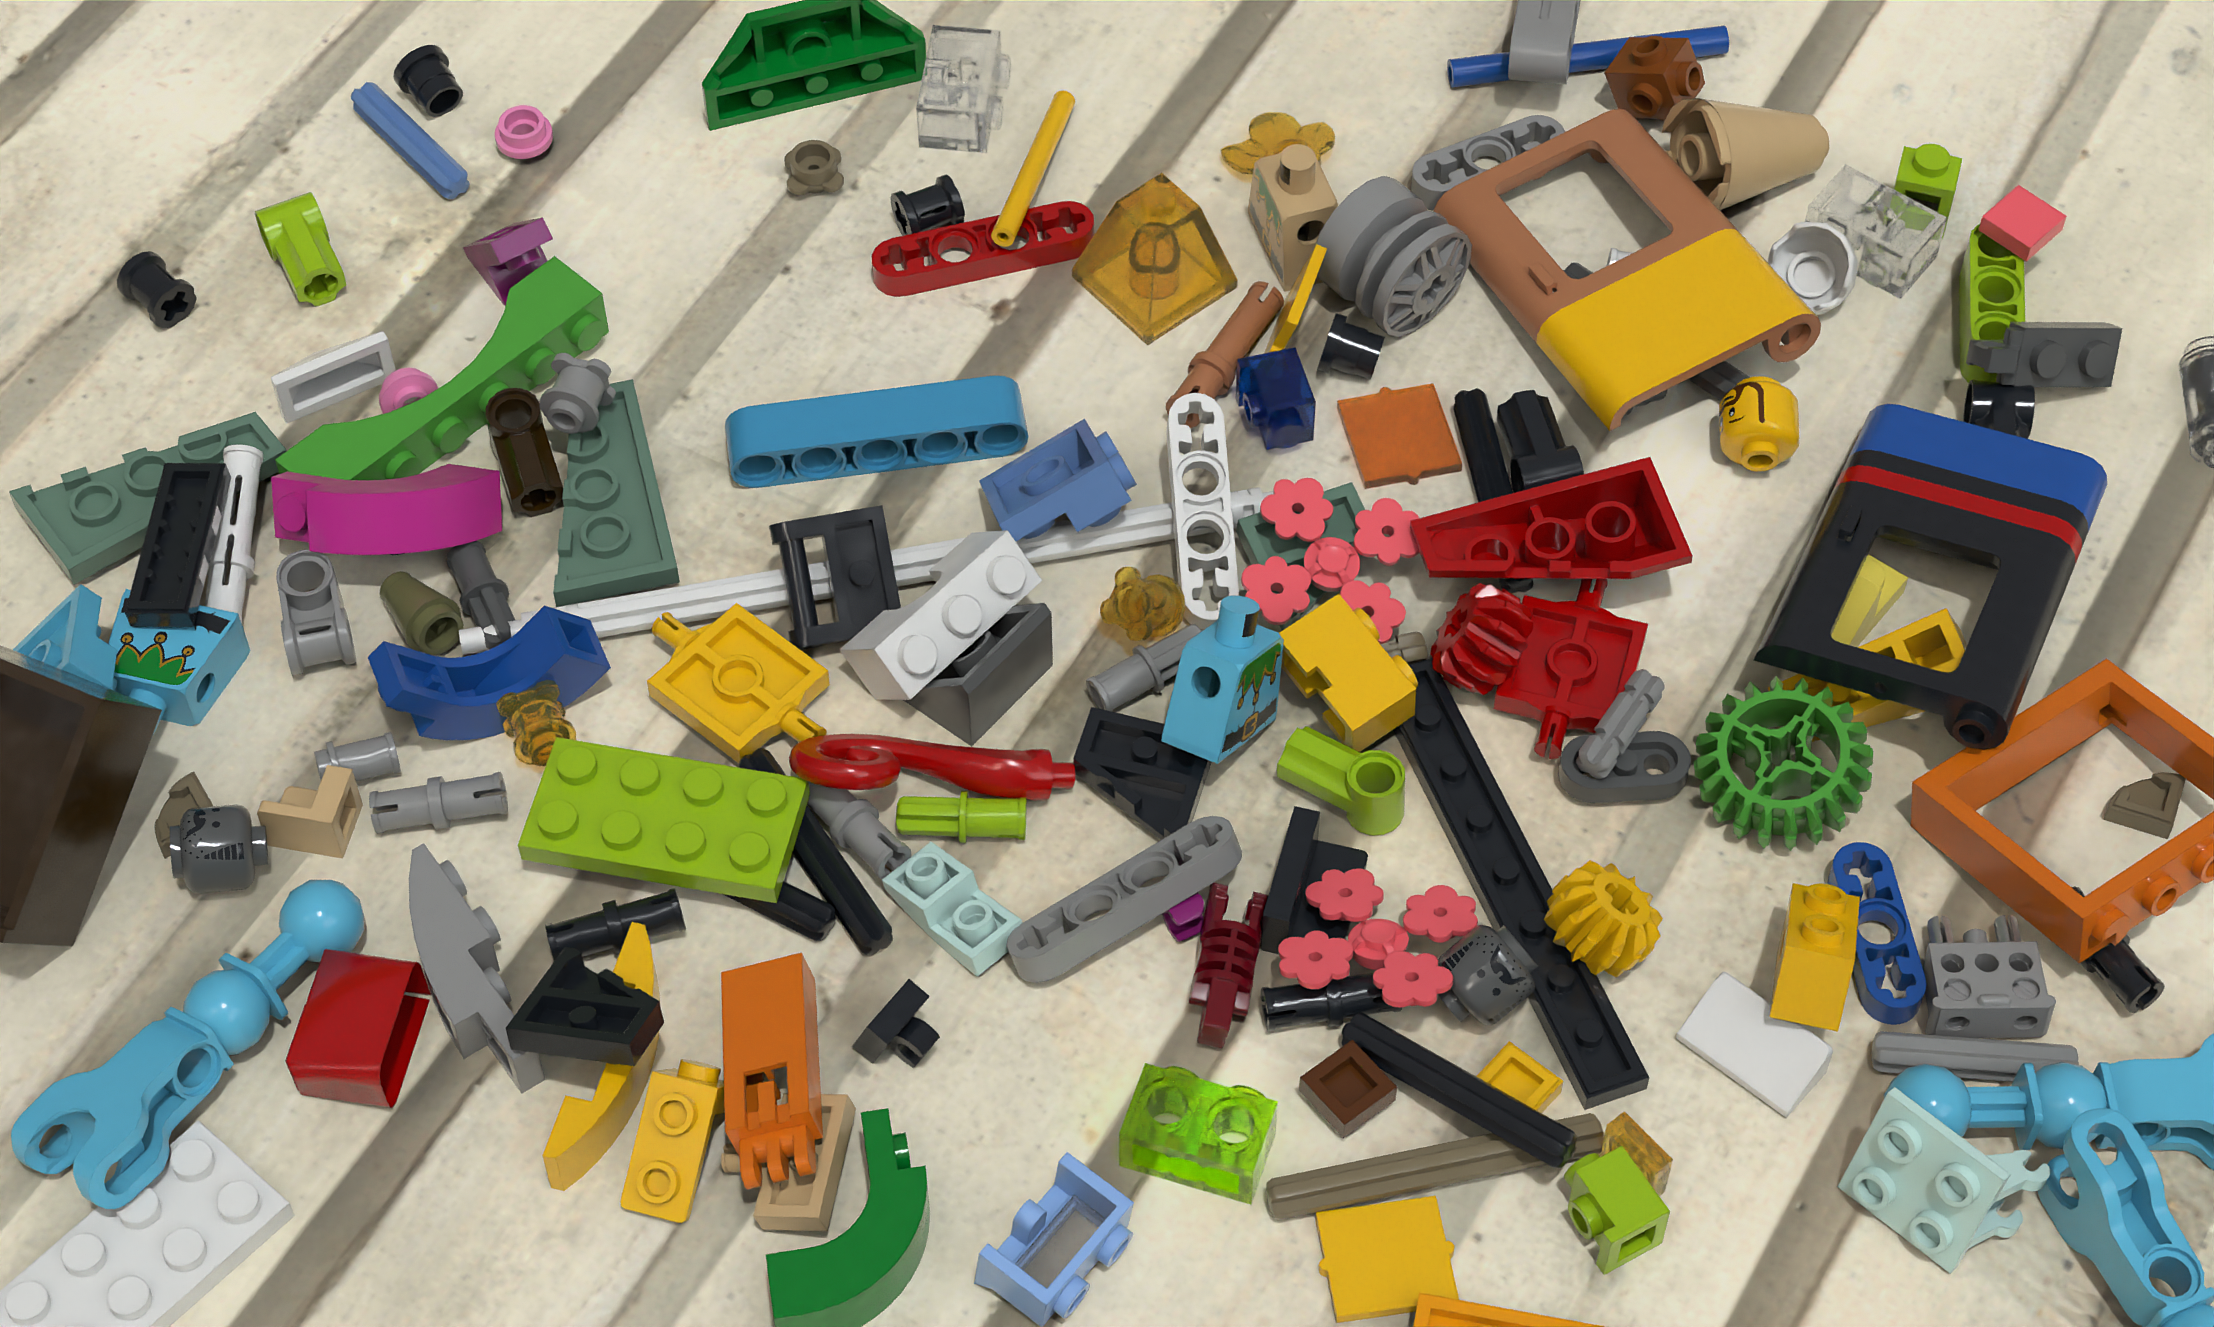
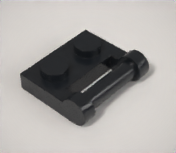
M882 505L785 521L769 526L772 545H779L794 630L788 631L789 640L800 650L850 641L884 610L901 608ZM822 537L837 622L822 625L818 623L804 540Z

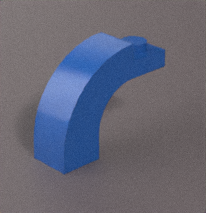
M545 605L511 638L492 649L475 655L456 658L438 657L383 641L368 656L378 683V692L384 700L386 707L393 708L399 712L411 713L419 736L438 740L486 738L540 721L572 703L611 668L591 620Z

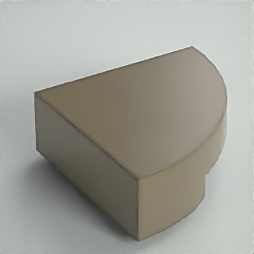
M194 771L184 776L171 787L168 792L170 797L165 802L158 819L155 821V835L164 859L171 856L170 826L180 825V820L188 809L213 806Z
M2160 772L2153 774L2149 779L2140 780L2128 786L2124 785L2113 795L2103 820L2168 839L2174 825L2186 779L2180 774Z

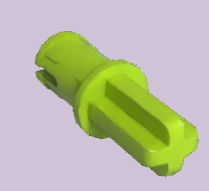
M961 791L960 798L903 796L899 798L896 807V826L898 833L902 835L957 836L960 843H966L967 837L1019 838V840H1025L1027 798H968V791Z

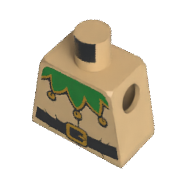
M1302 144L1287 146L1281 153L1262 157L1254 163L1248 204V214L1284 292L1291 290L1302 267L1315 247L1320 231L1333 211L1338 207L1337 199L1317 160L1315 152L1310 147ZM1298 230L1299 234H1307V241H1302L1297 238ZM1316 277L1313 285L1323 283Z

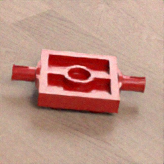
M1581 579L1576 601L1553 602L1527 595L1523 597L1522 604L1531 609L1533 631L1526 639L1528 648L1519 656L1517 667H1512L1507 673L1504 683L1498 685L1493 709L1533 718L1542 722L1537 742L1534 745V751L1543 758L1545 757L1550 737L1552 742L1549 759H1557L1561 756L1567 728L1595 733L1594 728L1618 694L1626 690L1625 684L1638 669L1648 623L1617 617L1606 609L1601 608L1604 592L1608 585L1607 579H1596L1592 593H1590L1593 579Z

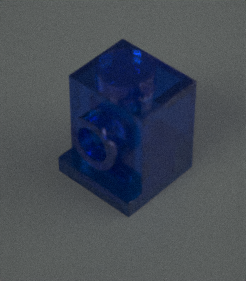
M1296 347L1237 359L1236 400L1238 406H1244L1249 427H1259L1266 449L1290 448L1299 443L1313 441L1316 401Z

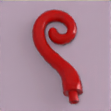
M833 734L805 739L794 745L789 756L790 768L803 780L825 787L844 790L884 788L897 781L901 768L924 773L980 794L1007 798L1024 797L1034 801H1047L1050 798L1052 788H1073L1075 783L1074 764L1070 762H1053L1048 749L1024 751L937 744L872 734Z

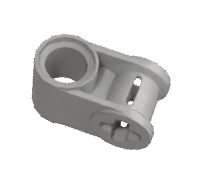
M299 550L289 554L281 561L277 568L276 579L283 616L281 630L292 676L303 674L304 667L341 659L346 665L356 663L349 620L330 559L323 553L309 550Z

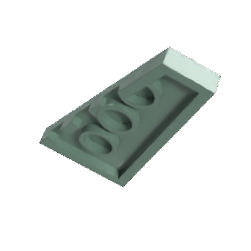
M633 379L611 383L610 386L615 389L616 395L610 405L598 406L599 421L597 425L590 431L584 433L577 432L568 436L567 479H564L562 498L564 511L562 529H559L557 549L559 555L558 573L555 575L553 590L556 607L680 582Z
M253 412L179 436L178 445L157 452L147 451L146 447L123 454L124 463L88 474L87 468L83 467L61 474L62 483L33 492L31 485L11 490L9 493L15 508L75 585L142 548L165 463H224L223 451L225 447L230 445H248L263 452V463L261 464L259 482L279 472L275 459L287 450L259 415Z

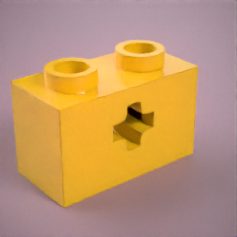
M1819 883L1810 886L1792 884L1777 951L1770 1008L1771 1018L1838 1032L1855 962L1860 897L1848 895L1842 889L1829 884Z

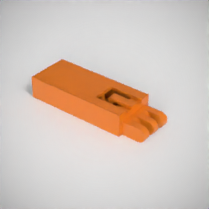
M802 952L721 972L725 1132L740 1158V1173L743 1184L747 1190L762 1186L763 1163H767L769 1175L773 1183L788 1180L789 1157L794 1156L795 1165L801 1177L815 1174V1140L823 1138L815 978ZM787 1066L788 1103L777 1106V1100L781 1099V1092L775 1081L771 1079H775V1069ZM764 1073L767 1079L771 1081L764 1082Z

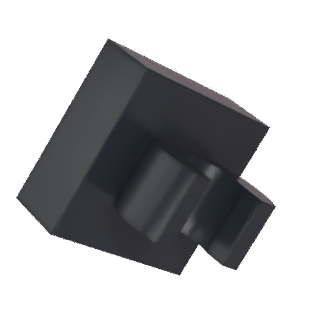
M908 979L865 1028L852 1047L873 1064L890 1045L894 1053L903 1062L914 1068L940 1038L939 1034L929 1024L914 1017L930 996L911 979Z

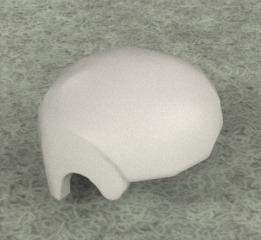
M1800 222L1794 224L1791 230L1772 245L1768 256V263L1815 314L1826 313L1840 305L1855 286L1858 260L1851 243L1846 236L1827 223Z

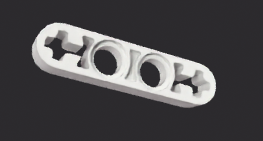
M1190 393L1178 398L1170 408L1166 435L1180 607L1183 616L1190 624H1195L1200 629L1205 630L1218 620L1221 600H1219L1217 610L1207 611L1204 601L1193 600L1200 597L1203 586V572L1214 570L1212 581L1213 592L1216 597L1239 596L1223 412L1215 399L1206 394ZM1195 413L1199 414L1200 422L1206 425H1204L1201 438L1202 450L1190 452L1192 446L1191 429L1188 425L1182 424L1186 423L1188 414ZM1195 468L1206 469L1214 475L1218 485L1208 495H1194L1183 485L1182 478L1184 474ZM1195 527H1211L1221 536L1222 545L1214 553L1201 554L1190 547L1187 535Z

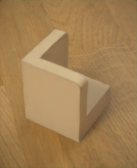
M327 765L318 790L289 786L284 790L280 803L266 800L261 801L257 815L261 826H266L268 846L343 859L363 803L353 770Z

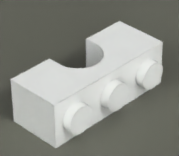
M1008 530L975 532L968 535L928 571L936 582L930 590L902 608L884 610L840 649L876 700L912 699L1042 581Z

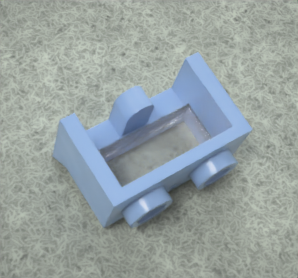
M1067 1152L1058 1162L1054 1185L1037 1204L1029 1199L1022 1205L1013 1219L1011 1235L998 1250L990 1244H987L981 1250L978 1256L974 1284L994 1290L1040 1327H1043L1055 1312L1062 1318H1067L1077 1308L1089 1290L1090 1284L1084 1280V1277L1098 1261L1110 1267L1131 1241L1133 1232L1127 1229L1134 1202Z

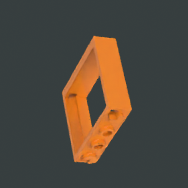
M2107 658L2015 716L2005 741L1999 746L1984 750L1966 747L1912 782L1911 827L2079 964L2109 943L2116 946L2130 929L2151 915L2159 916L2164 914L2174 905L2178 897L2199 883H2209L2214 880V811L2085 897L1976 812L1977 809L2111 723L2214 800V737Z

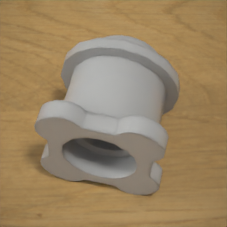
M559 353L554 357L551 364L552 369L558 373V377L553 387L546 389L542 394L540 409L548 422L561 432L573 434L590 431L599 421L598 406L610 405L616 395L615 389L610 386L608 380L611 369L605 362L599 359L587 361L574 358L567 353Z

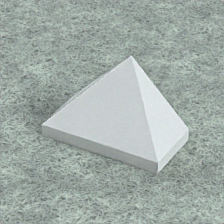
M384 331L314 352L272 376L271 381L281 415L286 424L383 384L387 376L396 371L388 338Z

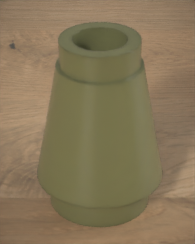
M404 571L393 573L385 579L380 587V598L385 603L406 642L413 650L437 655L448 651L457 643L460 638L459 630H462L464 625L460 608L456 602Z

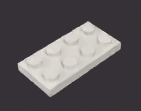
M198 1120L169 1145L170 1152L163 1171L136 1197L117 1209H105L98 1206L0 1290V1327H170L295 1215L290 1203Z

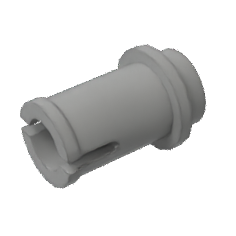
M391 732L384 733L383 736L334 747L332 741L326 742V749L314 752L320 779H322L327 765L352 769L356 781L392 772H401Z

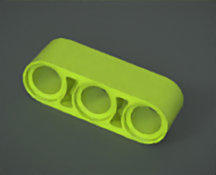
M1980 224L1971 231L1959 275L1960 371L1968 383L1971 380L1996 382L1997 373H1988L1984 371V368L1966 364L1970 340H2004L2005 330L2010 326V322H2025L2024 260L1980 232Z

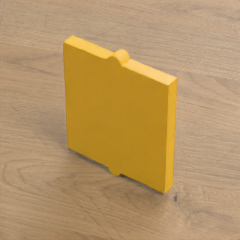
M1316 244L1305 265L1302 267L1299 276L1284 301V306L1280 311L1255 374L1256 376L1265 380L1268 378L1295 331L1327 248Z
M1436 1196L1316 1212L1315 1220L1323 1259L1319 1262V1273L1328 1279L1336 1323L1416 1312L1419 1293L1459 1300L1450 1260L1454 1255L1455 1247L1452 1242L1446 1241Z

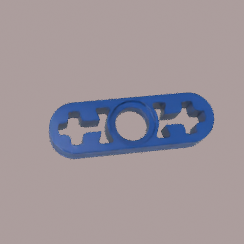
M1864 842L1850 843L1843 846L1836 853L1828 877V884L1842 889L1848 895L1860 897L1858 926L1866 921H1879L1890 927L1895 936V939L1887 944H1874L1864 939L1857 927L1856 953L1852 973L1864 1010L1873 1019L1885 1024H1902L1911 1020L1919 1011L1926 991L1925 974L1890 858L1882 849L1875 845ZM1852 868L1860 869L1863 877L1872 878L1867 893L1868 899L1861 901L1863 889L1858 876L1849 875ZM1892 964L1890 976L1894 988L1899 991H1905L1902 999L1894 998L1890 989H1881L1886 974V965Z

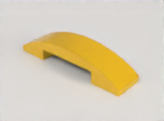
M632 922L613 973L623 978L624 984L627 987L641 989L660 1002L658 980L646 927L644 924ZM659 1031L635 1066L606 1063L592 1101L565 1095L542 1155L551 1188L565 1191L582 1178L603 1157L625 1128L648 1082L655 1059Z

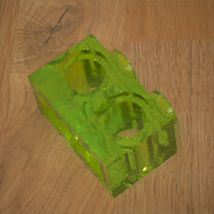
M1145 1063L1119 1132V1166L1252 1205L1276 1135L1278 1101L1266 1098L1261 1092L1251 1087L1242 1085L1227 1087L1200 1079L1195 1073L1182 1067L1169 1066L1161 1068ZM1171 1113L1179 1116L1181 1120L1166 1124L1158 1122L1153 1118L1159 1114ZM1229 1132H1236L1246 1136L1248 1139L1239 1143H1230L1222 1140L1219 1136Z

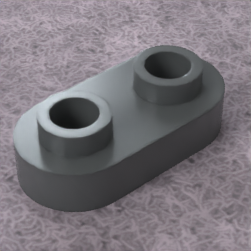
M1662 731L1638 732L1624 753L1617 756V763L1608 776L1602 779L1583 775L1586 772L1581 771L1576 764L1579 750L1590 735L1579 736L1571 740L1564 747L1561 754L1558 772L1561 786L1573 798L1587 803L1670 798L1684 788L1691 764V756L1687 746L1676 736ZM1658 769L1664 774L1651 775L1646 770Z

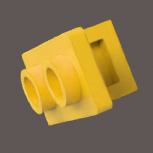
M681 1059L679 1069L672 1068L652 1071L620 1203L624 1209L677 1223L689 1220L714 1116L725 1113L724 1081L719 1080L721 1068L702 1062Z

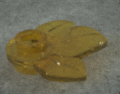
M1265 112L1251 120L1249 125L1250 139L1225 146L1220 151L1223 161L1232 169L1242 174H1253L1254 163L1262 157L1279 154L1284 148L1293 144H1302L1310 147L1315 152L1321 166V156L1334 147L1335 133L1325 122L1311 123L1301 127L1294 117L1286 113Z

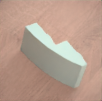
M933 842L928 843L882 879L885 890L913 921L947 953L977 977L1009 952L1006 946L1008 937L1015 928L1022 924V919L979 890L974 872Z

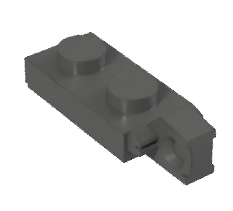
M2010 322V326L2005 330L2004 340H1970L1966 364L1984 368V371L1988 373H1997L1996 382L2014 387L2033 385V387H2111L2123 328L2105 322Z

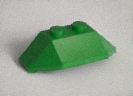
M802 0L746 13L702 82L705 114L709 131L928 79L925 37L920 29L877 0Z

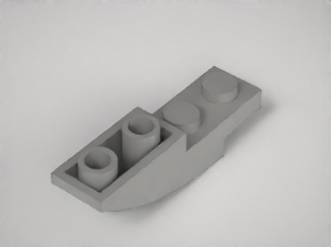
M423 843L412 849L409 872V909L414 939L433 1002L447 1033L463 1059L488 1045L522 1094L543 1082L545 1077L539 1053L511 1050L505 1028L514 1017V1014L507 1006L512 1000L506 985L497 973L500 971L493 946L501 941L500 934L493 920L482 906L472 910L463 898V896L467 895L466 887L452 863L446 860L439 864Z

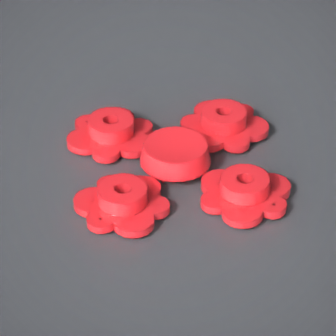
M1302 478L1295 484L1288 479L1277 481L1274 485L1273 494L1266 496L1261 502L1260 514L1262 518L1268 523L1275 524V533L1281 539L1289 540L1296 535L1303 541L1313 543L1305 552L1304 567L1300 565L1287 566L1286 561L1279 556L1268 558L1265 566L1252 564L1246 567L1241 577L1242 586L1247 591L1245 597L1259 604V612L1261 611L1263 618L1268 623L1283 625L1291 619L1293 612L1301 613L1307 610L1310 598L1306 591L1311 583L1316 588L1327 592L1341 590L1340 595L1352 610L1359 607L1370 616L1379 632L1380 639L1378 642L1383 644L1390 641L1393 633L1392 629L1399 627L1405 619V607L1400 601L1390 598L1391 591L1386 584L1377 582L1369 587L1362 581L1354 580L1360 570L1358 553L1365 557L1377 556L1380 563L1386 566L1395 565L1399 561L1400 556L1403 558L1415 557L1420 552L1410 529V521L1418 519L1419 516L1413 511H1402L1401 505L1394 499L1381 498L1373 504L1371 511L1362 510L1357 513L1355 526L1358 531L1354 537L1353 547L1340 538H1321L1325 529L1324 521L1329 520L1333 514V505L1330 501L1322 499L1324 490L1317 480Z
M1359 868L1351 869L1345 873L1336 869L1327 870L1322 874V881L1314 882L1306 888V901L1310 905L1319 908L1320 916L1326 920L1360 923L1352 928L1348 935V941L1343 938L1329 939L1328 935L1322 931H1311L1304 938L1289 937L1284 939L1278 947L1281 959L1279 972L1286 978H1297L1299 984L1307 989H1320L1327 986L1332 979L1346 978L1350 973L1349 961L1353 957L1359 965L1376 970L1373 973V984L1377 988L1382 989V998L1386 1004L1398 1008L1417 1005L1423 1007L1431 1006L1437 1001V994L1445 993L1453 986V975L1447 968L1438 966V959L1433 954L1422 953L1415 957L1413 954L1406 952L1409 942L1407 932L1413 935H1425L1430 940L1438 943L1446 942L1455 936H1465L1478 926V919L1474 914L1476 902L1469 896H1458L1457 892L1449 886H1433L1425 892V896L1412 895L1407 899L1406 909L1408 912L1403 917L1404 927H1402L1398 923L1387 919H1369L1373 914V906L1379 905L1384 899L1383 890L1375 886V879L1371 872Z

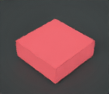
M2018 185L1982 216L1979 231L2027 262L2063 230L2067 216Z

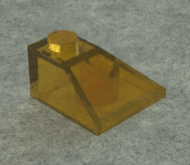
M1160 173L1116 201L1072 268V277L1147 346L1236 289L1238 279L1201 207L1163 173Z

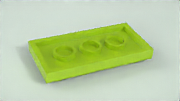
M556 737L521 834L518 849L522 860L777 903L810 796L809 782L799 777Z

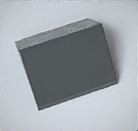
M1045 603L1012 607L912 699L903 701L972 747L1053 666L1052 612Z

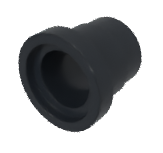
M425 45L416 48L403 57L394 70V81L404 93L411 94L431 117L442 116L450 112L460 103L463 97V90L448 68L449 59L439 46Z
M1335 313L1317 370L1329 373L1330 368L1371 380L1385 337L1369 332L1368 329L1346 323L1347 316Z

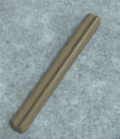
M1588 1113L1555 1120L1574 1131L1577 1135L1575 1145L1577 1149L1569 1160L1581 1158L1592 1153L1599 1154L1604 1150V1132L1596 1115ZM1491 1133L1272 1178L1266 1183V1195L1274 1218L1281 1220L1547 1164Z

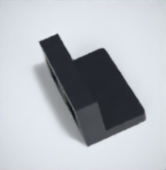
M1294 806L1263 913L1262 951L1279 954L1278 947L1284 939L1289 937L1304 938L1311 931L1325 932L1329 939L1343 938L1347 940L1351 922L1322 918L1319 908L1310 905L1306 901V888L1314 882L1322 881V874L1327 870L1336 869L1343 873L1358 868L1366 870L1368 854L1363 850L1319 841V811Z

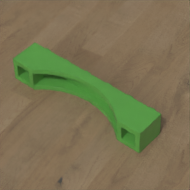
M552 257L509 289L504 313L493 336L477 357L451 381L424 398L389 413L352 422L323 424L275 459L279 474L294 472L344 480H387L420 474L446 453L457 450L469 436L487 424L485 408L489 399L497 392L509 388H520L530 392L536 386L548 382L556 374L551 364L557 354L567 353L575 358L583 351H588L595 347L601 338L609 333L603 294L557 257Z

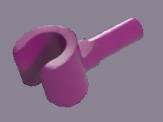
M1197 892L1162 913L1168 931L1175 941L1181 942L1202 931L1204 920L1202 916L1204 912L1203 898Z

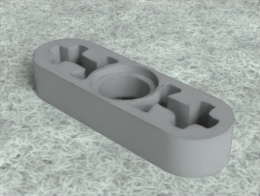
M1532 115L1420 157L1413 166L1411 192L1423 200L1428 210L1433 211L1438 200L1445 192L1487 171L1474 164L1473 161L1476 158L1492 156L1503 163L1564 133L1565 130L1557 120L1551 117Z

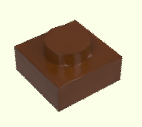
M1351 1040L1300 1077L1299 1091L1344 1138L1396 1100L1397 1086Z

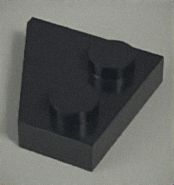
M1091 707L1073 758L1075 774L1160 840L1191 823L1212 762L1162 742L1163 723Z
M565 947L505 1029L511 1050L635 1066L663 1026L664 1019L660 1002L641 989L627 987L624 984L623 978L607 968L598 974L585 967L581 952L575 948Z

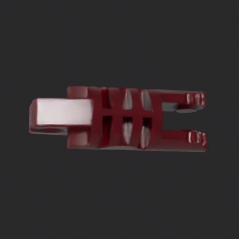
M1214 882L1210 884L1200 936L1198 960L1189 995V1004L1202 1007L1197 1043L1223 1048L1230 1030L1232 1015L1236 1014L1246 1017L1248 1014L1255 964L1262 937L1263 913L1268 895L1253 891L1252 897L1248 900L1245 909V924L1237 921L1222 920L1229 900V895L1227 894L1228 885Z

